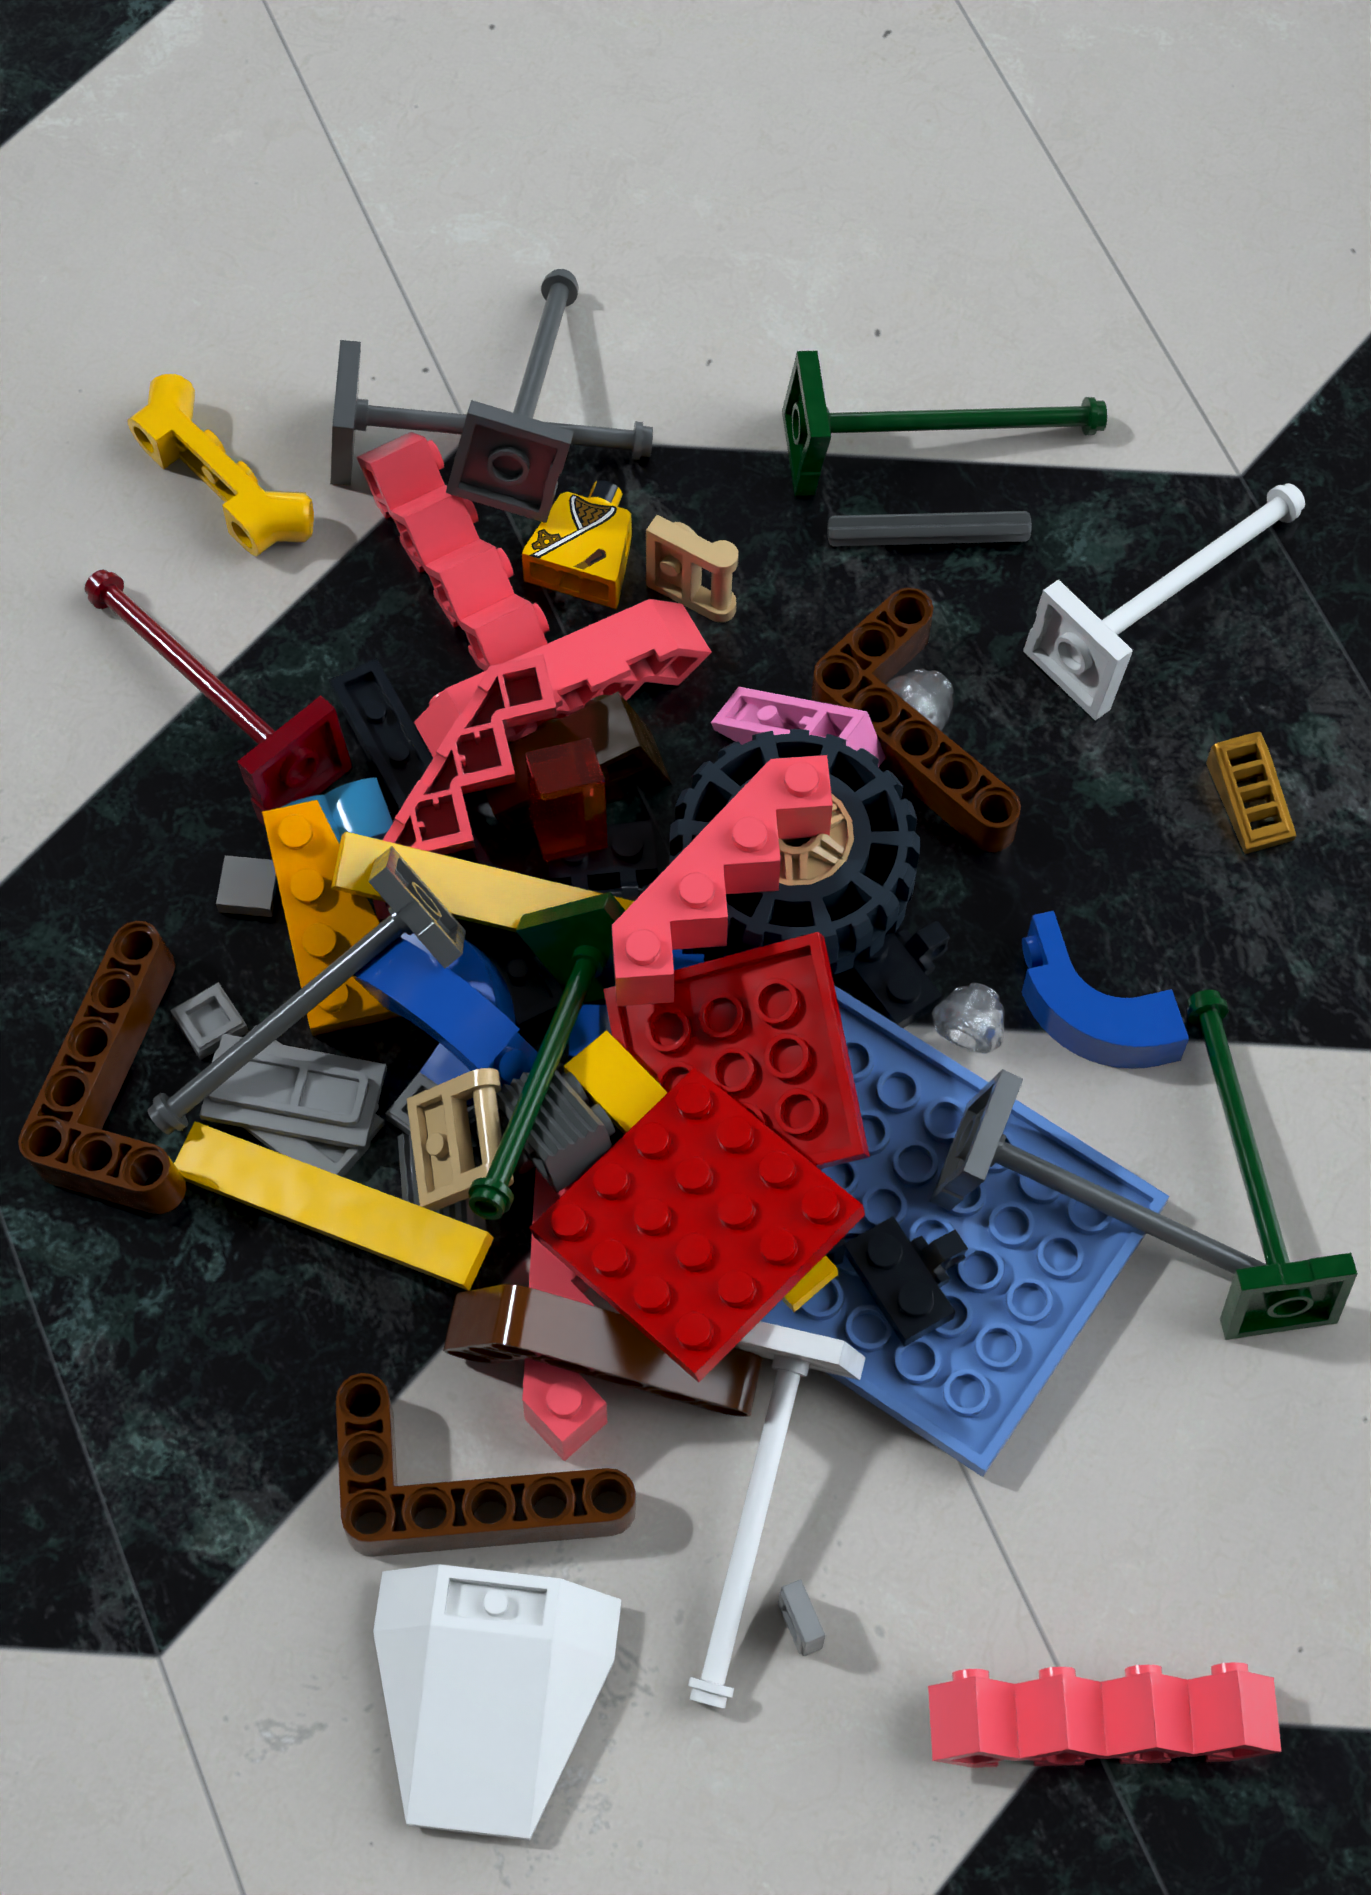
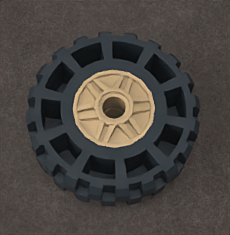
M790 729V734L774 735L773 731H767L752 735V741L743 745L738 741L718 751V760L714 764L711 761L704 762L692 775V788H687L681 792L675 806V822L670 827V864L770 759L827 755L833 804L830 836L822 833L811 838L779 839L781 859L779 891L726 894L728 912L727 946L717 947L723 952V957L819 932L825 938L831 972L836 975L853 968L854 958L860 954L863 958H870L883 947L885 933L891 934L897 931L905 917L907 902L911 901L920 854V837L915 833L917 817L912 803L907 799L901 800L903 786L900 781L888 770L883 773L878 768L879 759L863 748L856 751L846 746L847 740L831 734H827L826 738L809 735V730ZM706 947V948L709 949V950H714L716 947Z

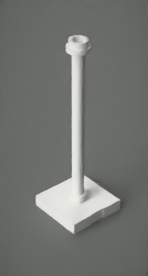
M1289 483L1275 486L1267 494V504L1103 620L1098 618L1061 581L1057 580L1043 590L1036 611L1037 616L1033 628L1030 629L1023 652L1096 721L1111 709L1133 652L1117 635L1278 520L1290 523L1298 518L1301 510L1305 507V499L1302 492L1295 485Z
M762 1321L737 1346L760 1357L772 1359V1368L777 1370L702 1676L701 1679L690 1677L688 1686L692 1687L690 1700L724 1709L727 1698L733 1697L734 1688L724 1684L800 1376L807 1377L810 1368L860 1380L866 1358L843 1340Z

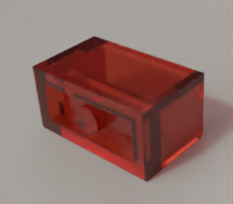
M587 738L526 752L530 817L543 859L551 861L607 848L605 779L591 739Z

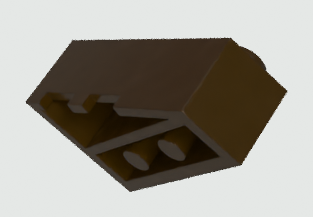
M618 691L611 695L595 697L588 701L584 708L564 718H554L545 721L537 727L535 732L514 742L507 741L516 782L484 789L493 815L514 834L576 814L574 804L603 795L606 796L608 804L624 799L623 789L653 780L656 789L671 785L672 782L652 732Z

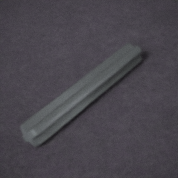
M1027 511L831 516L827 525L828 541L831 546L1026 542L1030 539L1032 531L1031 517Z

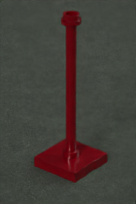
M102 569L96 571L88 578L84 589L88 595L89 602L97 609L109 607L258 744L238 760L237 763L243 780L252 796L251 802L257 819L264 826L262 811L280 808L293 801L319 795L353 768L336 710L322 696H319L275 731L123 592L124 581L114 572Z

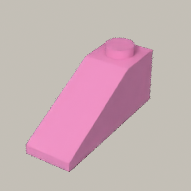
M738 687L711 721L715 731L735 742L739 741L741 745L752 741V735L773 731L774 735L790 734V729L809 730V735L826 738L827 734L843 738L847 740L846 746L856 751L860 748L865 749L879 759L878 768L886 758L869 714L863 710Z

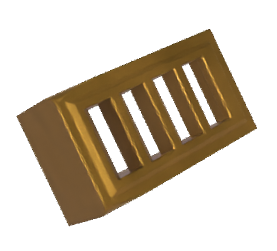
M1255 732L1214 744L1211 747L1206 765L1244 854L1294 841L1297 835L1262 733ZM1254 777L1257 780V783L1239 788L1236 783ZM1264 798L1266 801L1265 804L1245 809L1243 804ZM1273 817L1275 824L1254 830L1251 829V822Z

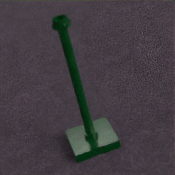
M797 351L782 408V416L795 496L815 495L822 465L831 440V433L1082 427L1084 435H1095L1097 431H1104L1106 428L1107 406L1104 400L1096 401L1095 397H1085L1081 406L829 413V409L826 407L818 351Z
M611 892L524 914L516 928V932L564 988V992L486 1178L475 1179L468 1191L470 1209L484 1219H499L512 1205L514 1195L508 1187L583 1003L604 999V989L615 986L612 924L625 912V909Z
M1216 990L1199 991L1188 998L1186 1015L1189 1023L1200 1026L1266 1262V1265L1236 1269L1220 1317L1225 1340L1337 1324L1358 1274L1352 1253L1290 1262L1222 1024V1019L1229 1012L1227 1002L1221 998L1220 993Z

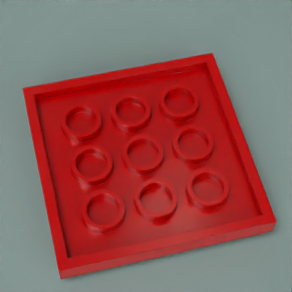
M821 933L807 934L674 970V1002L617 1006L615 986L604 989L612 1036L667 1093L695 1067L819 1169L870 1157L825 938Z
M694 1067L529 1228L535 1239L699 1383L865 1216L863 1204Z

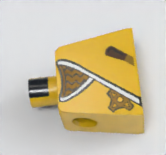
M600 480L593 484L588 498L570 492L560 494L551 507L547 523H540L522 551L524 581L616 609L620 599L632 537L631 513L627 509L618 507L622 498L620 488L611 482Z

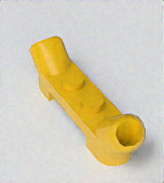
M162 374L155 377L150 382L148 405L127 419L129 429L142 449L163 470L180 458L225 502L222 504L228 533L250 554L258 556L277 541L306 542L312 536L314 527L313 503L306 492L264 491L258 485V480L252 470L242 461L235 463L226 454L223 444L211 430L206 429L202 431L192 422L195 390L191 382L177 374Z

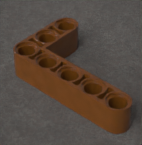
M915 588L899 589L892 593L820 658L815 665L811 700L867 711L869 716H879L885 719V721L879 723L872 722L886 756L880 766L885 771L892 772L904 787L974 846L987 852L1002 851L1010 846L1015 837L1021 810L1018 796L885 685L927 645L934 607L932 600L926 593ZM911 619L917 623L906 624L899 620ZM875 651L880 653L881 656H867L863 652ZM836 683L841 684L846 688L835 690L829 688L827 685ZM915 748L925 754L914 756L906 753L904 750ZM955 781L962 784L964 788L951 789L943 783ZM989 814L998 815L1004 819V822L993 823L986 820L983 816Z
M146 921L127 923L119 928L113 936L21 1130L18 1143L19 1150L39 1176L51 1185L148 1213L163 1214L176 1208L183 1200L186 1192L185 1179L164 1149L155 1144L102 1130L175 969L174 957L155 927ZM149 952L145 957L138 959L143 953ZM128 999L123 1005L114 1008L120 1001ZM105 1047V1049L101 1053H99L96 1056H92L96 1050ZM83 1095L79 1102L68 1106L73 1099ZM60 1144L57 1151L49 1156H45L49 1149ZM111 1158L107 1166L101 1170L94 1171L99 1163ZM162 1173L156 1182L144 1186L148 1178L154 1174Z
M511 1284L457 1293L443 1349L449 1355L481 1363L531 1359L706 1410L739 1417L751 1416L762 1363V1357L733 1348L698 1383L623 1315L537 1289Z
M360 1373L346 1379L337 1391L336 1418L341 1520L348 1542L355 1551L364 1556L375 1557L607 1537L623 1533L631 1526L635 1519L636 1491L634 1484L627 1474L618 1469L602 1468L398 1486L394 1412L387 1386L380 1378L372 1374ZM371 1397L380 1402L379 1408L371 1416L363 1418L356 1417L350 1413L353 1404L361 1398ZM376 1454L383 1459V1464L374 1474L366 1476L359 1475L353 1471L354 1463L363 1455ZM612 1491L620 1494L626 1502L619 1511L608 1514L602 1513L593 1505L595 1498L603 1492ZM553 1496L561 1499L566 1504L563 1513L552 1519L538 1516L533 1509L536 1503L544 1497ZM489 1501L498 1502L506 1508L503 1518L492 1524L482 1523L474 1517L477 1508ZM430 1506L439 1507L446 1512L443 1523L436 1528L423 1529L415 1524L417 1514L424 1508ZM373 1511L385 1515L386 1522L376 1533L362 1534L355 1529L359 1517L365 1513Z

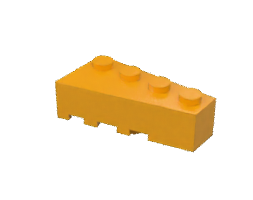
M318 800L262 811L301 988L380 924L367 897L331 889L340 844ZM353 977L349 978L307 1013L312 1036L402 1017L383 1007Z

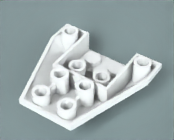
M441 1564L382 1571L373 1633L407 1826L530 1841L613 1666L621 1599L561 1578Z

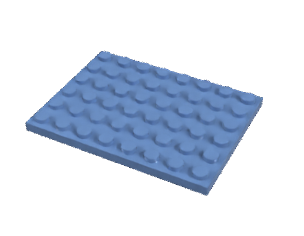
M834 985L870 1155L868 1158L820 1169L863 1204L865 1216L843 1238L845 1242H848L892 1216L910 1242L917 1237L923 1236L929 1245L932 1241L956 1229L968 1248L965 1252L966 1258L964 1261L946 1270L950 1280L940 1288L954 1308L955 1315L954 1319L904 1347L844 1254L843 1263L836 1265L838 1275L796 1312H793L780 1300L761 1321L847 1342L866 1357L861 1379L857 1380L827 1373L828 1375L984 1477L1147 1233L997 1163L989 1168L985 1181L967 1194L951 1211L929 1202L967 1103L989 1082ZM1015 1100L1003 1134L1006 1135L1005 1142L1154 1212L1161 1213L1170 1196Z

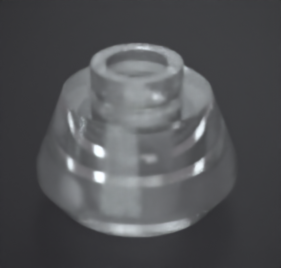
M918 669L893 678L888 682L887 686L939 730H943L954 705L952 698L953 688L944 675L935 670L929 672L925 669Z
M971 983L969 987H957L932 1012L936 1032L953 1046L970 1053L987 1054L999 1048L1003 1043L1005 1009L999 1002V995L993 989L979 983Z

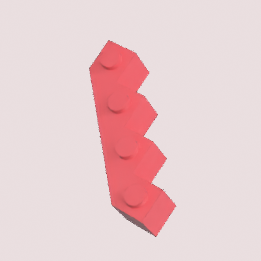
M409 432L357 457L378 508L385 519L392 517L400 533V543L419 573L426 571L435 589L433 590L434 597L454 628L460 626L465 631L470 643L468 646L469 653L480 669L486 671L489 666L505 663L548 644L544 633L549 632L547 619L537 603L532 604L530 601L514 593L508 579L514 575L506 553L502 548L496 549L495 546L479 539L474 527V523L478 522L479 518L473 502L446 493L447 485L444 484L439 471L444 468L443 458L432 440L427 441L425 437Z
M648 599L507 662L544 654L556 704V717L554 718H564L584 708L588 701L601 695H611L619 691L627 701L645 682L679 686L712 652L683 604ZM486 671L436 694L430 700L429 707L414 721L433 758L457 717L463 712L478 688V684ZM550 719L505 729L507 741L514 742L535 732L539 725Z
M544 654L489 666L479 682L478 688L463 712L457 717L436 751L433 760L399 810L383 841L441 855L475 847L463 794L516 782L505 729L556 717V704ZM373 899L377 919L381 923L391 915L388 911L390 906L387 902Z
M827 755L770 759L612 924L617 1006L674 1002L672 950L727 946L728 912L726 894L779 891L781 864L779 839L811 838L822 833L830 836L833 804Z
M536 1168L532 1224L575 1182L556 1193ZM532 1234L529 1288L595 1306L583 1294L590 1286L535 1239ZM525 1359L522 1396L525 1420L563 1461H566L608 1423L607 1402L579 1373L531 1359Z
M1239 1662L1211 1666L1212 1675L1188 1680L1162 1674V1667L1159 1665L1130 1666L1125 1668V1677L1103 1682L1076 1677V1671L1072 1667L1044 1668L1039 1670V1679L1017 1684L989 1679V1671L984 1669L958 1670L952 1673L953 1681L928 1686L932 1761L971 1768L997 1767L998 1761L1030 1760L1033 1761L1034 1766L1084 1765L1086 1760L1096 1758H1118L1120 1764L1170 1763L1171 1758L1205 1755L1206 1762H1221L1281 1752L1274 1677L1251 1673L1248 1671V1664Z

